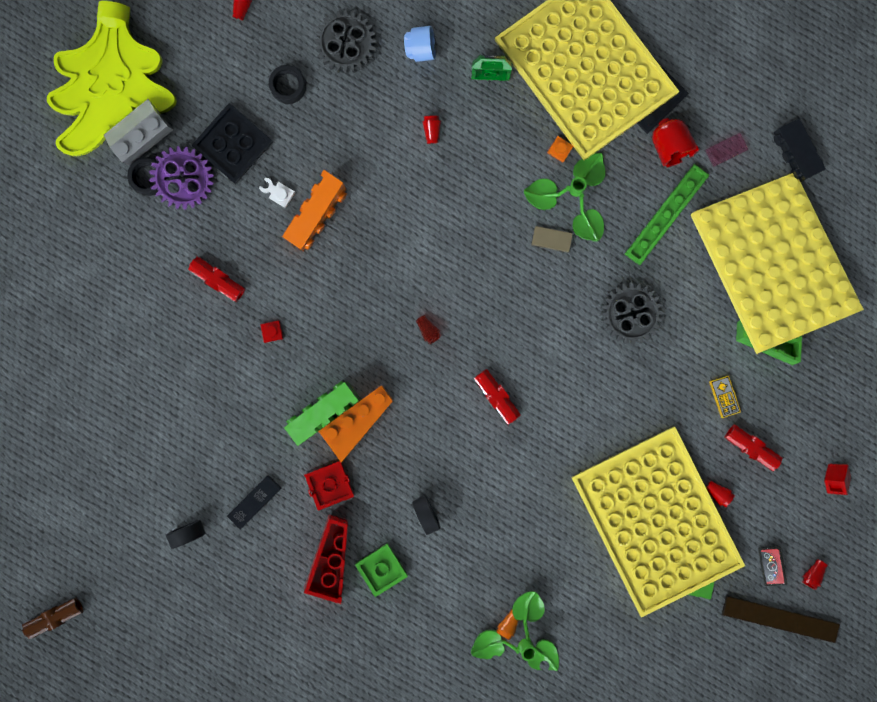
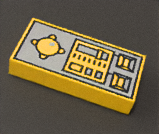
M729 376L709 381L721 418L740 413L741 411Z

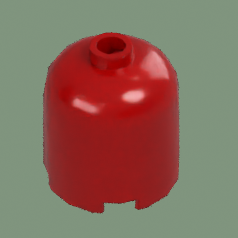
M663 119L652 133V141L663 167L669 168L682 163V158L687 155L691 158L699 151L687 125L680 119Z

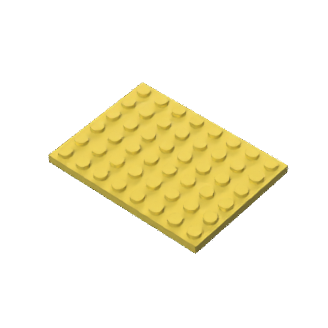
M547 0L495 37L496 43L584 161L679 93V90L611 0Z
M793 173L691 214L756 354L864 310L800 180L796 179Z
M673 426L571 477L641 618L745 566L676 427Z

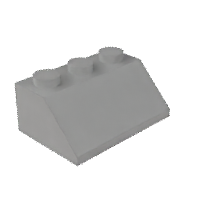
M147 99L105 133L104 137L119 160L130 166L173 131V129L152 102Z

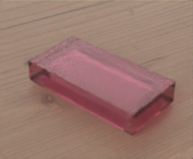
M738 133L706 149L705 152L712 166L715 167L747 151L748 148L741 134Z

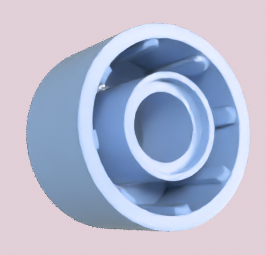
M432 26L411 28V32H406L404 35V46L408 58L414 59L415 62L435 60V37Z

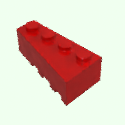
M328 515L304 586L305 594L341 604L348 527L346 519Z

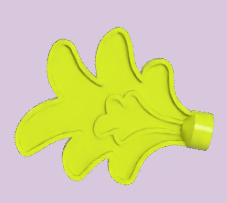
M99 1L97 27L92 38L80 48L59 51L54 55L56 70L63 76L71 79L63 86L49 92L47 103L52 109L63 115H78L72 125L56 139L57 148L64 154L74 157L92 152L105 141V133L147 99L152 102L160 114L168 112L177 103L174 94L152 82L146 76L158 72L163 59L156 50L139 44L132 37L128 26L130 7L112 1Z

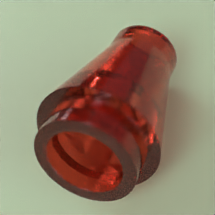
M425 315L416 320L425 342L427 341L428 344H432L441 337L440 330Z

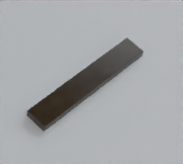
M726 596L722 610L723 616L836 643L840 624L730 596Z

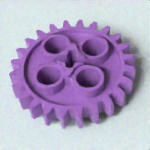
M177 146L176 152L170 147L168 149L169 154L162 151L163 158L157 156L155 159L158 164H151L155 170L149 171L151 175H154L149 181L155 182L151 189L158 190L155 196L162 195L161 202L168 200V207L175 203L176 209L182 205L183 209L186 210L187 204L194 208V202L200 205L202 203L200 197L207 199L205 192H211L207 186L213 185V182L208 181L213 177L212 174H208V171L212 168L205 167L208 160L201 161L202 154L195 156V149L189 153L187 147L181 151L180 147ZM191 163L195 171L192 173L188 172L185 165ZM166 165H173L175 173H168L165 169ZM180 174H182V177H190L195 175L199 177L198 179H185L183 183L181 182V179H175L170 181L164 180L165 177L176 178ZM171 183L175 184L178 188L177 193H171L168 190V185ZM188 183H195L197 191L191 192L188 189Z

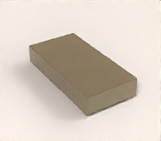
M535 226L531 245L569 253L573 233Z

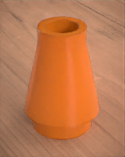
M512 609L497 626V633L508 640L512 636L514 637L519 621L514 618Z

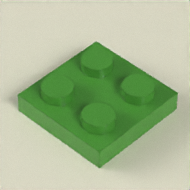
M388 543L355 563L356 568L375 597L408 577V574Z

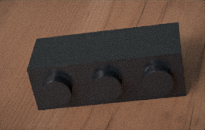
M800 118L773 132L775 135L773 137L774 142L783 150L782 157L784 161L790 164L792 168L791 173L800 182L826 170Z

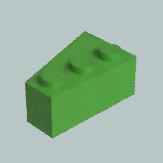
M738 321L736 341L753 348L741 321ZM802 336L763 351V353L790 365L800 363Z

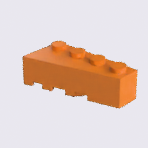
M325 170L320 175L323 177L322 181L314 184L311 189L312 197L304 200L301 205L300 212L302 213L300 216L298 214L295 215L282 236L303 252L305 249L309 250L314 243L313 237L315 234L322 232L325 227L324 221L327 217L330 219L336 211L334 207L338 202L341 203L347 195L344 183Z
M383 385L319 430V433L340 462H343L394 401Z

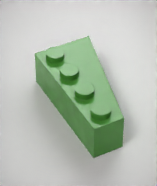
M339 382L333 387L334 390L329 394L326 392L317 398L318 402L313 406L309 404L302 409L303 413L300 416L294 415L286 421L288 425L284 429L297 446L361 401L349 382Z

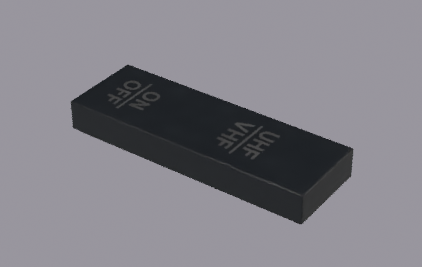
M267 475L227 517L241 530L282 488Z

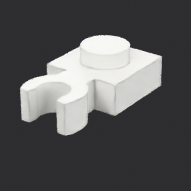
M265 178L264 180L269 183V187L264 189L260 186L259 189L263 193L270 192L269 199L286 208L295 191L280 182L274 186L269 178Z

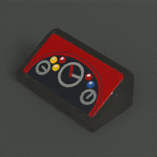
M777 544L759 547L758 552L764 586L787 585L781 547Z

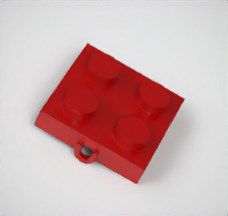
M340 461L304 475L309 486V495L313 497L318 511L354 497L348 474L346 475Z

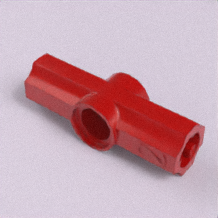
M197 256L190 263L189 271L204 280L205 284L218 292L220 291L232 301L237 302L244 294V287L202 258Z
M488 369L474 378L492 407L497 409L508 425L521 416L515 405L510 401L507 392L496 382Z
M733 424L724 437L740 448L742 453L748 454L749 458L757 460L773 472L782 463L783 458L766 447L762 440L749 435L737 425Z

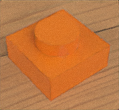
M557 136L547 153L563 163L572 150L573 145Z

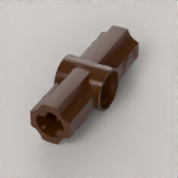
M77 597L60 606L56 605L41 613L40 616L22 624V632L28 639L34 638L47 630L51 631L66 623L65 621L83 613V607Z

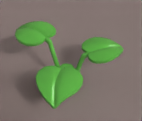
M602 153L593 154L585 161L580 159L573 169L575 178L570 186H566L559 193H556V184L549 179H539L524 189V195L528 202L541 210L555 207L557 203L556 197L561 196L567 191L572 196L579 197L582 215L574 218L573 230L582 239L600 241L604 232L603 218L594 209H590L586 213L584 212L583 193L587 185L596 186L604 180L605 166Z
M526 592L518 597L513 604V616L516 620H523L526 639H522L518 647H515L505 639L501 640V636L497 631L485 630L477 636L471 649V655L480 659H491L493 656H501L505 651L503 644H506L515 650L517 654L520 653L531 668L541 670L540 663L547 661L550 665L548 670L558 671L559 656L555 645L549 640H540L534 646L529 636L527 620L530 622L539 620L545 610L544 603L537 592Z

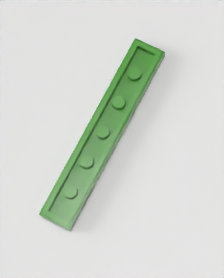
M694 163L625 252V255L640 266L709 177V174Z

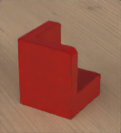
M828 464L824 479L827 493L848 495L851 481L849 465Z

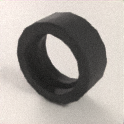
M281 65L270 74L268 80L269 89L274 98L279 102L293 104L304 96L306 81L301 71L296 67ZM292 74L297 78L299 86L294 94L285 96L277 90L276 83L280 76Z
M140 158L134 161L128 169L127 179L129 185L133 190L142 195H155L158 190L151 189V187H141L137 183L136 174L140 168L151 166L152 163L158 164V162L151 158Z
M425 495L412 501L415 513L425 534L429 535L440 530L439 521L428 497Z
M197 520L167 533L166 538L171 549H174L204 536L206 532L201 520Z

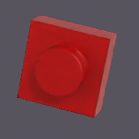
M280 321L260 324L264 343L283 340Z

